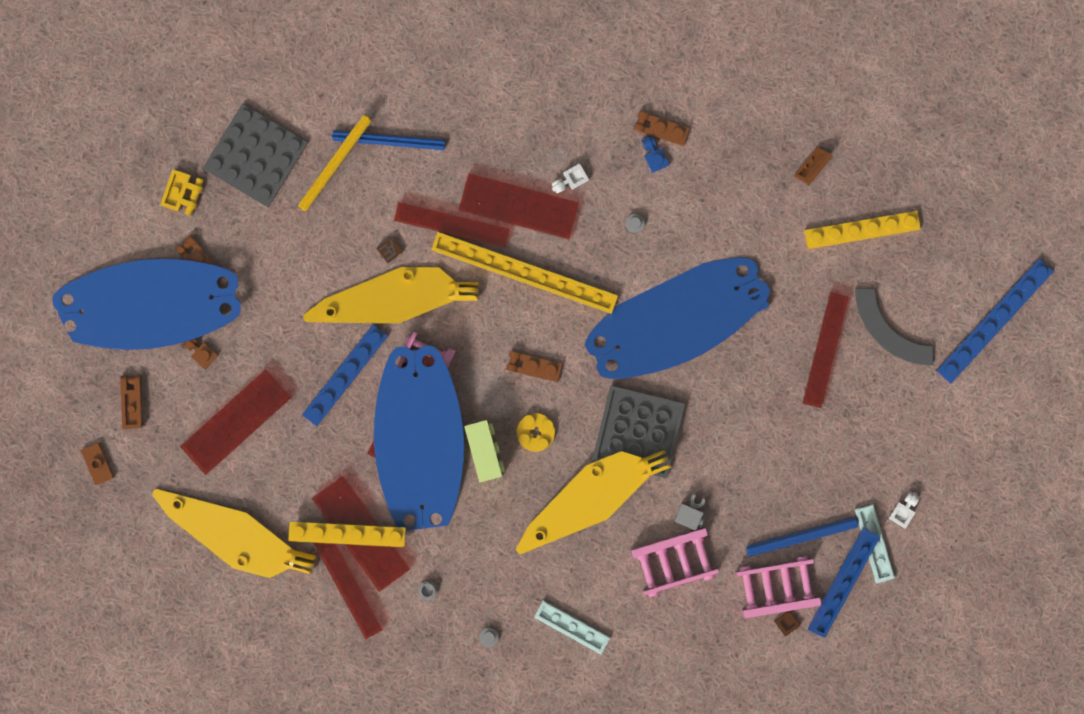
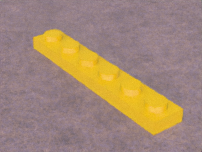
M918 211L808 229L804 230L807 249L912 232L921 230Z
M289 522L288 541L405 547L406 528Z

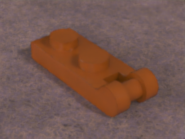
M639 111L637 116L639 119L637 124L634 125V131L682 147L684 146L690 128ZM646 121L651 122L650 128L644 127Z
M190 235L182 245L179 244L175 247L185 260L217 266ZM192 246L194 251L189 255L186 250Z
M510 351L509 357L511 358L506 366V370L558 382L562 363ZM518 359L524 360L522 368L516 366Z
M121 375L122 429L143 428L141 375H134V377ZM134 384V390H128V385Z

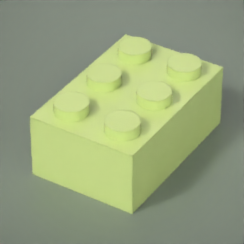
M485 420L464 426L479 483L503 477L502 472H505L503 461H498L497 454L500 453L499 446L492 439V435H495L493 424H488V421Z

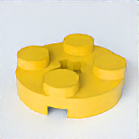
M533 413L525 416L518 424L517 437L519 443L529 451L539 452L544 450L554 440L555 429L553 423L545 415ZM535 427H539L541 436L537 435L536 438H533V434L530 433V430H534Z

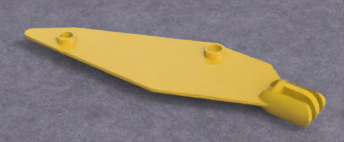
M400 267L325 298L303 315V319L305 322L402 323L453 301H478V296L474 295L479 294V289L467 287H478L479 282H456L439 267ZM330 310L334 311V314L332 316L328 315V312Z
M665 449L644 458L621 451L586 465L528 525L516 547V551L519 554H523L609 519L650 476L671 468V464H668L654 471L652 469L653 466L668 461V457L653 463L649 462L650 459L665 454ZM539 532L543 534L542 540L537 538Z
M160 489L153 491V497L169 518L233 569L271 578L288 569L308 574L313 573L312 569L306 567H314L315 563L310 560H316L315 555L292 549L247 512ZM176 501L181 503L180 508L176 507Z

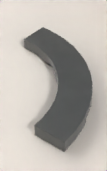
M855 289L857 309L864 326L882 348L907 362L919 365H933V346L912 343L899 336L887 325L878 309L875 289Z

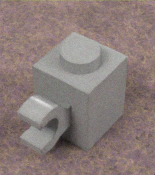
M693 494L690 498L689 506L680 505L674 522L696 531L697 527L701 528L705 519L702 517L703 513L696 509L704 505L705 499L702 498L701 502L696 504L694 502L696 495Z

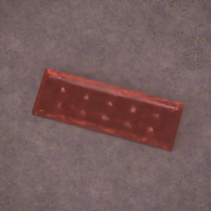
M468 173L458 210L569 240L579 202Z
M265 369L184 442L180 448L207 475L292 397Z
M344 476L312 498L330 524L379 526ZM345 544L379 592L410 570V567L395 547Z

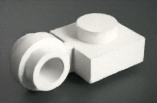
M578 164L563 172L566 180L559 179L552 183V190L559 194L567 189L565 186L567 184L573 190L588 182L589 179L582 166Z
M909 491L904 499L907 502L904 506L898 502L889 519L906 529L915 514L909 508L910 506L914 507L919 501L918 493Z

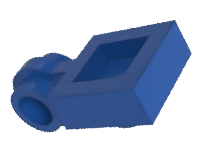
M652 136L644 137V140H641L645 150H650L651 152L644 156L651 173L668 167L669 163L662 148L654 151V147H656L654 138Z

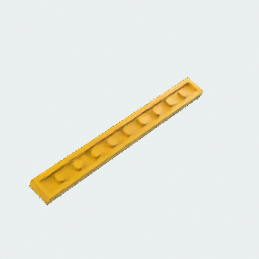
M437 232L431 251L612 314L618 295Z

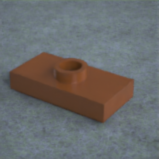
M817 146L795 173L794 177L809 186L833 156Z
M99 443L80 450L95 486L114 478Z

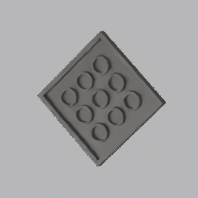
M242 103L203 169L269 208L308 142Z
M610 385L592 460L598 461L621 451L644 458L665 449V454L652 458L649 462L653 463L665 457L669 459L666 462L653 466V471L671 464L685 404ZM669 469L654 474V476L667 479Z

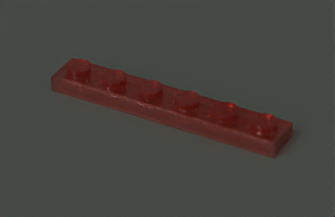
M398 202L394 217L395 222L503 248L506 247L510 231L509 228Z
M829 293L802 404L816 408L822 407L849 299L848 296Z
M313 542L365 640L382 631L383 629L337 544Z

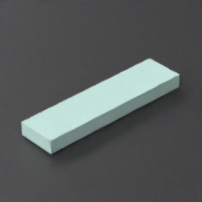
M874 504L854 509L860 530L865 528L880 536L869 557L876 584L894 579L895 576Z
M544 600L534 618L601 655L611 638Z

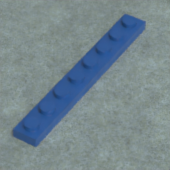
M1038 259L936 372L951 384L1054 271L1041 259Z

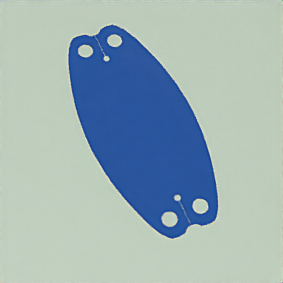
M729 258L702 263L620 303L613 309L612 314L605 316L595 326L585 341L588 353L597 358L596 368L600 376L609 379H620L662 371L690 361L729 338L759 311L770 294L767 284L759 280L757 276L758 268L756 263L748 258ZM741 265L746 266L748 274L745 277L738 276L736 273L737 267ZM735 286L739 287L738 291L734 289ZM752 288L760 290L761 295L756 300L751 299L748 295L749 290ZM706 315L661 340L657 338L659 335ZM599 336L604 337L606 345L603 348H597L594 345L595 338ZM617 345L620 346L619 350L615 349ZM614 359L617 361L618 368L615 371H609L606 368L608 360Z
M178 259L138 260L106 267L66 284L53 295V306L58 311V316L63 325L68 320L76 323V329L73 332H67L72 342L108 349L141 350L179 344L215 331L232 322L241 313L240 301L234 295L235 290L238 288V278L233 272L215 265ZM222 276L226 277L229 281L228 287L224 289L219 288L217 285L218 278ZM65 294H70L73 297V303L70 306H65L62 303V297ZM210 295L214 296L212 300L209 299ZM223 303L231 305L232 310L230 314L223 315L220 312V306ZM80 309L84 310L83 314L79 313Z
M428 345L421 346L419 350H415V353L414 350H410L408 347H396L391 352L384 367L375 407L374 450L379 480L397 527L406 528V531L449 525L458 498L463 470L464 435L458 398L444 359L434 346ZM426 355L433 356L435 360L433 366H424L422 362L423 357ZM399 356L407 358L408 364L405 368L397 367L395 362ZM415 366L416 372L418 373L417 377L413 376V373L415 372ZM438 513L441 515L442 522L439 525H433L430 522L432 514ZM410 514L415 517L416 521L413 526H406L403 519L406 515Z

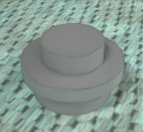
M632 214L626 219L625 225L631 233H638L644 228L645 222L642 216Z
M424 581L419 585L418 594L424 600H431L437 594V586L431 581Z
M485 628L479 635V640L485 647H493L499 639L497 631L493 628Z

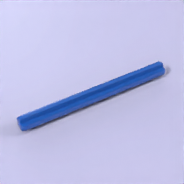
M334 130L332 140L344 142L351 131ZM363 133L356 142L445 150L446 145L444 139Z
M856 517L836 521L746 546V551L749 557L855 529L858 527V521Z

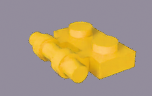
M172 169L160 206L179 212L181 205L186 206L184 214L192 216L193 210H196L198 205L196 202L199 193H202L204 180L197 178L195 184L189 183L191 175ZM187 189L192 190L189 201L184 199Z

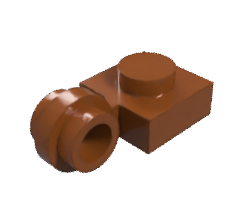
M195 339L182 343L189 351L195 350L191 357L205 370L218 357L205 343L198 348L196 346L198 342Z

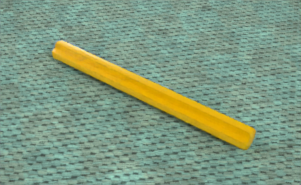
M362 115L302 198L298 207L303 211L308 210L372 120L368 116Z

